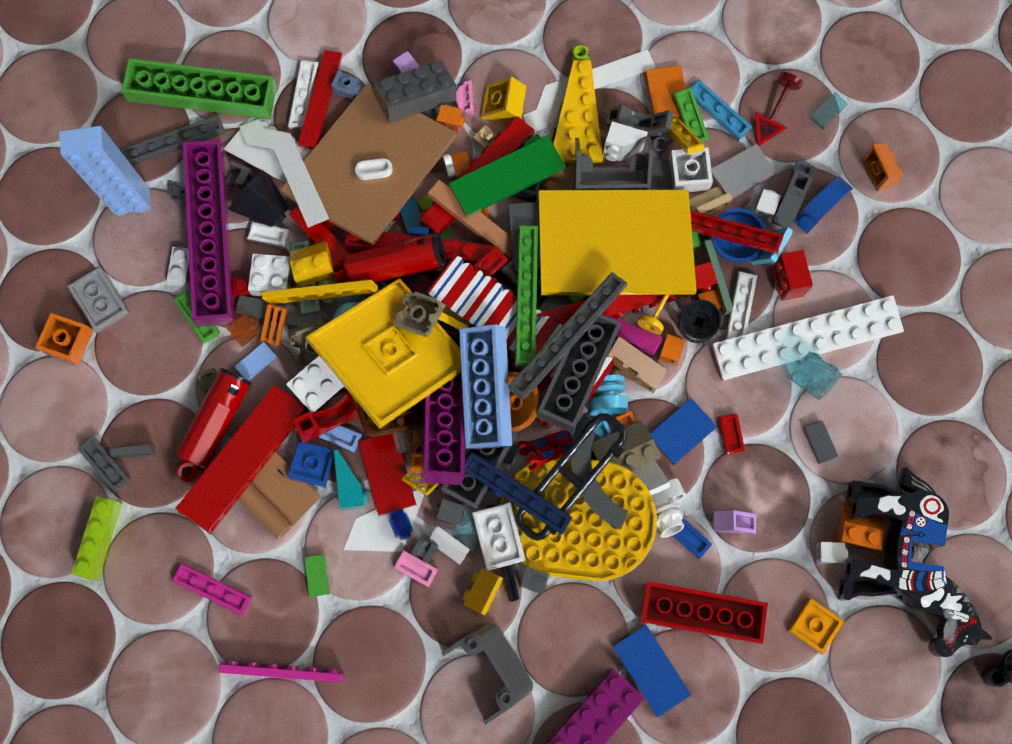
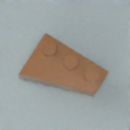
M618 337L607 356L614 360L612 370L652 393L656 391L667 372L663 364L652 360L621 337Z

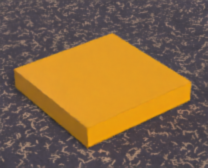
M808 598L788 631L823 655L844 621L814 599Z

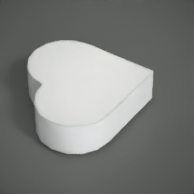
M450 154L442 155V162L447 177H455Z

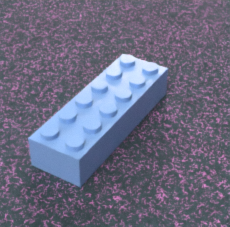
M487 325L459 329L466 448L482 449L512 446L506 327Z

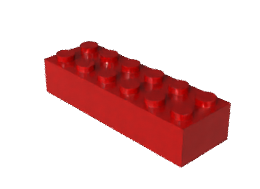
M647 581L644 584L639 623L763 644L768 603Z

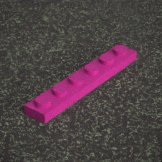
M226 660L225 664H219L218 673L339 683L343 682L344 674L339 673V669L327 668L326 672H318L319 668L306 667V671L298 670L299 666L286 665V669L278 668V664H266V667H258V663L246 662V666L238 665V661Z

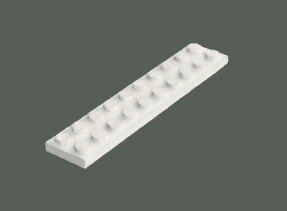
M893 295L713 343L712 348L721 380L723 381L904 332Z

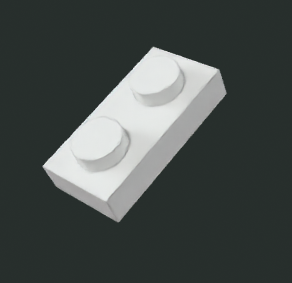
M172 247L167 283L169 285L187 286L190 272L188 248Z

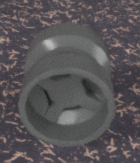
M421 537L411 553L415 556H421L423 561L429 564L439 547L428 543L426 538Z

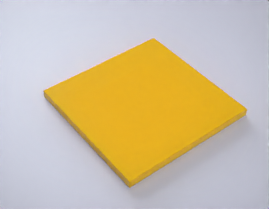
M400 278L306 336L307 342L379 429L462 373L461 349L438 322H436L428 337H422L393 325L396 314L402 311L405 306L403 304L404 296L411 292Z

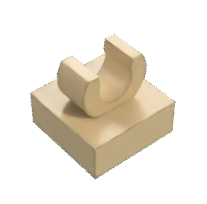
M485 125L473 136V140L484 149L487 145L490 146L494 142L496 134Z

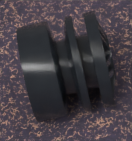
M702 299L692 301L686 305L679 316V332L683 338L691 343L707 342L717 333L721 326V313L717 306L710 301ZM696 319L703 322L701 327L699 325L695 326Z

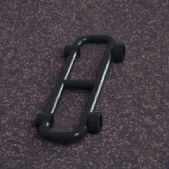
M608 413L598 414L593 419L588 415H584L580 419L576 427L582 433L533 492L540 496L557 474H562L577 487L560 508L568 513L613 457L618 459L625 451L622 446L627 440V430L620 421ZM607 421L618 430L619 438L582 482L565 465L599 423ZM517 506L519 509L515 515L516 525L529 538L540 541L544 540L550 533L553 536L557 533L548 525L541 532H534L523 522V516L526 511Z

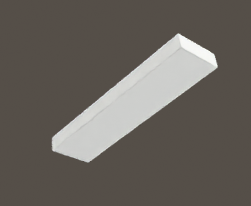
M301 60L288 123L289 129L302 130L318 75L319 62Z
M738 272L732 300L733 310L729 316L725 340L743 336L747 333L757 275Z

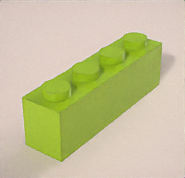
M96 496L71 575L99 580L122 503Z

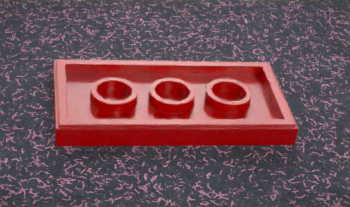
M397 433L358 441L378 516L416 506L412 486L402 480L408 472Z

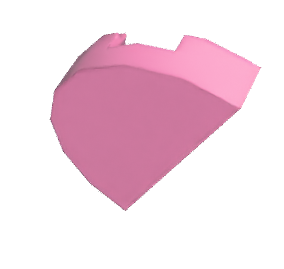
M472 80L463 82L456 90L455 102L456 106L462 109L464 114L474 116Z

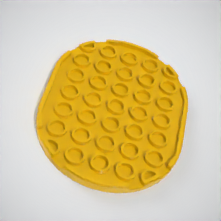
M559 459L544 463L535 471H530L529 465L519 470L513 479L534 491ZM570 459L565 467L573 473ZM591 460L592 468H594L600 460ZM609 462L596 479L603 492L612 501L629 511L622 529L620 530L599 517L581 496L567 513L573 519L563 534L557 532L553 536L550 533L544 540L536 541L529 538L518 528L526 561L521 563L526 567L550 574L549 576L588 581H607L629 573L647 556L656 536L657 512L648 488L633 472L621 465ZM558 473L540 496L560 509L577 487L562 474ZM502 496L500 505L511 501ZM511 502L515 516L519 508ZM528 512L523 516V522L536 533L541 532L546 526L545 523Z

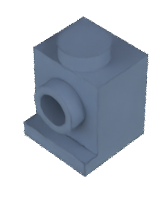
M338 70L331 85L334 94L352 101L362 88L358 78L344 74L340 70Z

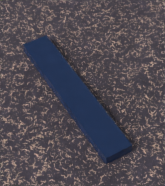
M473 452L465 462L466 473L560 534L564 533L573 519L572 516Z

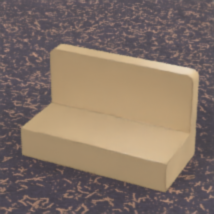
M717 186L689 199L690 209L710 215L729 206L733 198L730 193L724 194L721 187Z

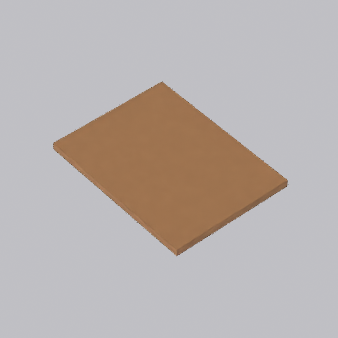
M366 84L304 160L306 169L329 217L327 220L373 246L457 137V132L421 113L389 123L375 98L374 88ZM385 158L392 163L393 171L386 178L361 180L355 173V166L360 161ZM287 181L280 192L296 202Z

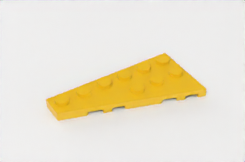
M573 60L553 143L564 164H574L575 138H579L581 154L589 155L593 163H602L603 161L591 60Z

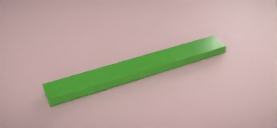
M519 225L515 367H526L536 356L538 226Z

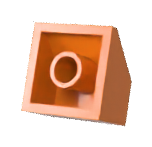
M873 144L862 161L876 190L880 191L897 185L903 176L901 168L895 162L894 153L889 149L888 145Z
M842 505L836 542L845 543V546L871 552L881 551L885 531L882 516L872 515L859 520H851V506Z

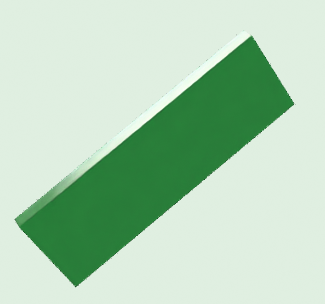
M547 135L449 183V187L465 216L469 217L566 169V165Z

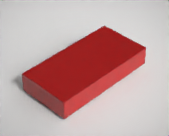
M738 413L719 416L718 422L725 455L745 452Z

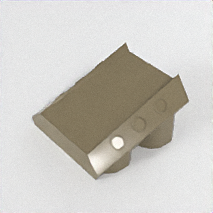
M418 292L407 293L403 298L405 306L402 311L396 314L393 325L422 337H428L446 305L433 297Z
M317 319L287 332L301 370L319 356L307 342L306 336L325 325L323 319Z

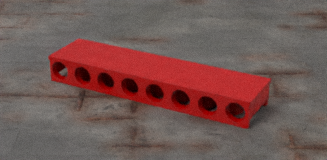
M274 385L176 506L175 509L178 513L211 535L293 431L294 425L292 420L305 414L306 406Z

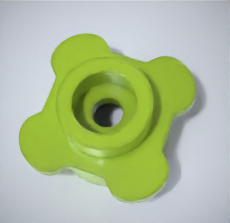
M578 45L571 48V53L573 54L572 62L573 60H589L587 55L588 47Z

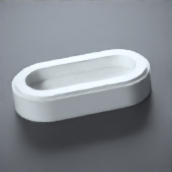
M385 158L360 161L355 166L356 176L361 180L386 178L393 171L392 163Z

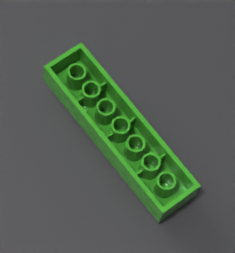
M129 58L121 92L128 102L271 120L277 85L273 76Z

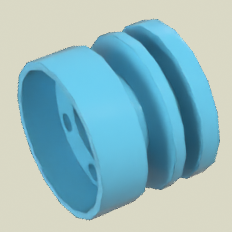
M607 375L593 395L595 398L590 399L589 402L587 401L589 415L597 416L601 413L616 415L629 410L627 396L618 395L626 391V386L623 385L625 383L624 376Z

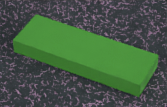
M692 87L675 92L673 96L682 122L701 142L709 140Z
M189 288L173 298L204 345L220 335L215 325L196 327L193 323L191 290Z

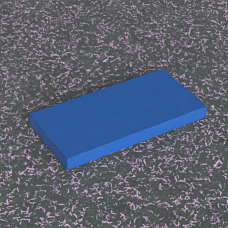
M644 625L612 646L656 717L661 716L691 696V693L647 625Z

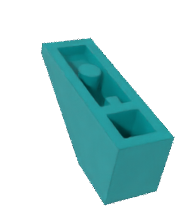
M334 450L339 508L342 511L366 508L365 503L368 502L367 491H364V488L338 450Z

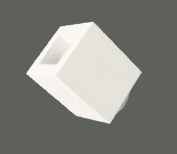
M764 189L759 197L754 213L764 220L771 221L781 195L773 190Z
M816 543V563H846L848 549L845 548V543Z

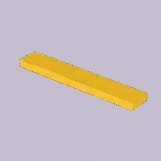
M372 280L265 291L262 292V299L269 304L373 294L378 292V286Z

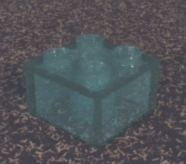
M809 351L797 363L787 378L820 400L830 392L842 373L839 372L835 365L823 361L818 353Z

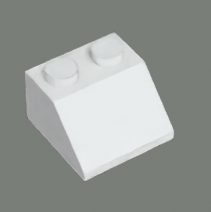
M612 122L605 142L603 157L610 161L620 162L643 151L648 132Z

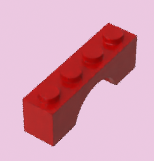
M348 392L338 403L330 408L319 412L309 411L292 421L299 438L304 444L358 417L352 395Z

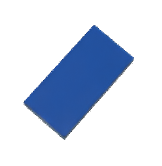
M682 518L684 528L672 536L695 557L700 559L711 547L712 543Z

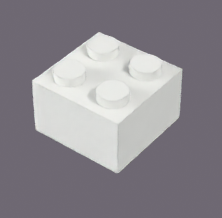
M709 147L704 148V151L689 155L682 149L671 150L669 163L672 190H689V192L709 191L713 183Z
M252 255L248 291L253 297H262V292L291 289L293 273L290 265V256Z

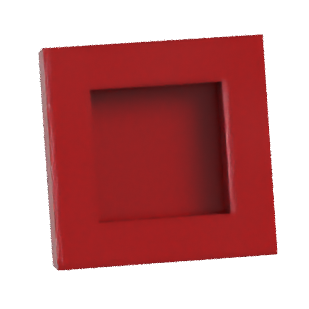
M233 277L234 298L240 295L253 297L248 291L250 277Z

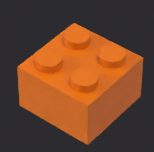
M50 313L35 348L43 354L79 366L94 331L85 324Z

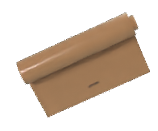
M275 452L239 498V501L279 540L290 531L321 496L309 484L287 479L290 465Z

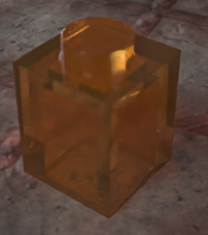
M246 315L227 328L241 347L260 334L256 329L259 327L253 317L248 319Z

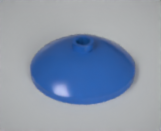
M730 209L718 216L722 219L767 230L761 218L746 209ZM710 236L715 251L721 257L731 262L744 263L751 261L763 251Z

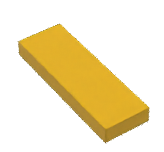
M679 117L673 118L671 129L666 132L687 155L704 151V144Z

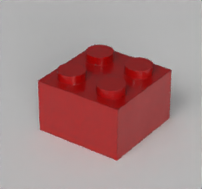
M804 250L783 253L779 256L771 269L773 277L777 280V294L781 295L782 301L804 297L813 286Z

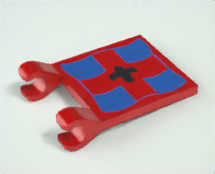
M562 430L533 441L522 440L517 445L519 448L524 447L519 450L521 455H526L534 449L537 456L527 457V462L529 464L534 462L528 468L530 471H535L542 464L561 458L571 446L572 437L568 431Z

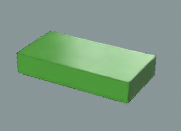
M325 554L305 557L309 597L329 595Z

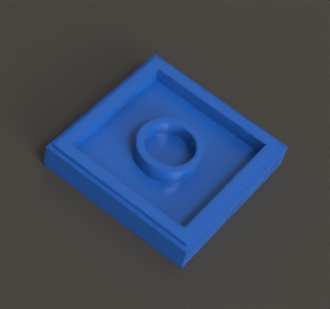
M298 441L287 479L326 488L334 460V449L310 443L303 444L302 441Z

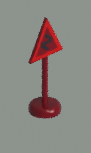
M781 72L779 74L778 81L785 88L770 118L755 112L758 146H761L787 129V127L773 120L788 90H799L802 87L803 81L796 75L788 72Z

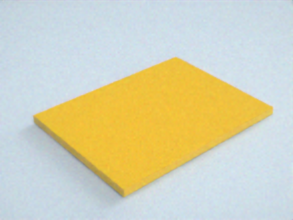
M539 190L541 295H591L611 272L627 282V287L619 295L696 294L689 190Z

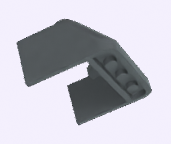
M646 136L645 153L632 156L630 167L593 168L592 158L589 155L581 154L579 138H575V190H651L653 146L650 136Z
M493 623L485 624L441 652L443 656H446L459 646H462L469 655H476L484 650L506 685L496 694V702L500 709L483 720L485 725L512 708L533 690L531 678L499 627Z

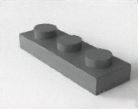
M92 436L78 448L79 452L114 493L131 481L96 437Z

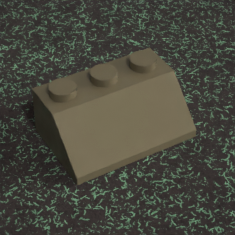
M641 420L625 427L628 433L627 440L622 446L625 451L618 459L613 457L610 462L632 471L661 457L654 439ZM618 431L592 443L591 452L595 460H601L612 444L617 441L620 435Z

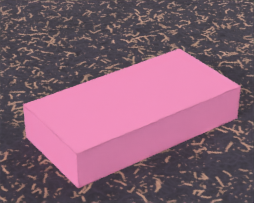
M404 550L394 567L396 570L427 587L431 585L438 572V569Z

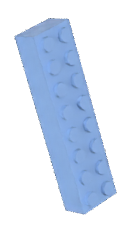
M101 126L59 131L61 156L114 214L142 213L145 210L151 209L149 187Z

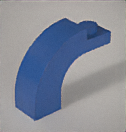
M840 176L837 177L804 208L803 212L793 222L808 234L853 188Z

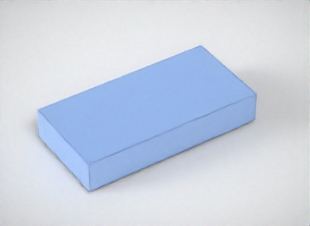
M263 342L234 367L249 381L276 359L277 356Z
M340 425L320 435L319 438L355 453L362 434Z

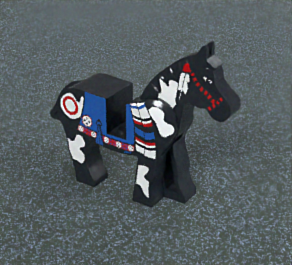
M907 467L900 469L898 485L909 494L894 491L881 484L855 480L849 482L846 502L852 503L851 520H859L866 516L877 515L886 517L892 523L885 545V567L856 558L847 559L845 579L839 582L838 600L848 601L857 596L875 597L891 595L909 608L938 617L937 636L931 639L928 645L929 651L936 657H950L963 645L976 646L981 639L992 640V636L982 629L979 616L966 594L950 578L946 577L944 566L911 561L914 557V547L934 549L945 546L949 521V509L946 502L936 494L927 482L916 476Z

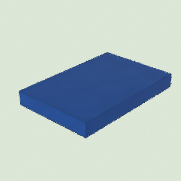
M691 398L650 435L660 451L675 465L714 431L717 426Z

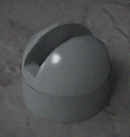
M657 137L653 141V148L657 152H663L668 147V141L664 137ZM659 140L662 141L660 149L657 148Z

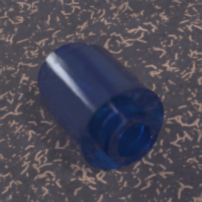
M403 509L390 513L388 521L395 538L405 540L411 537V533L414 530L407 513H404Z

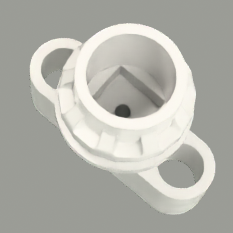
M677 478L669 480L671 487L652 495L657 512L656 531L662 538L675 535L684 528L682 522L683 514L679 504L675 502L682 500L686 493Z

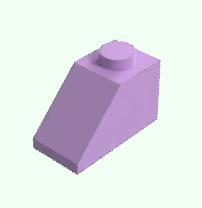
M736 510L714 511V531L756 534V514Z

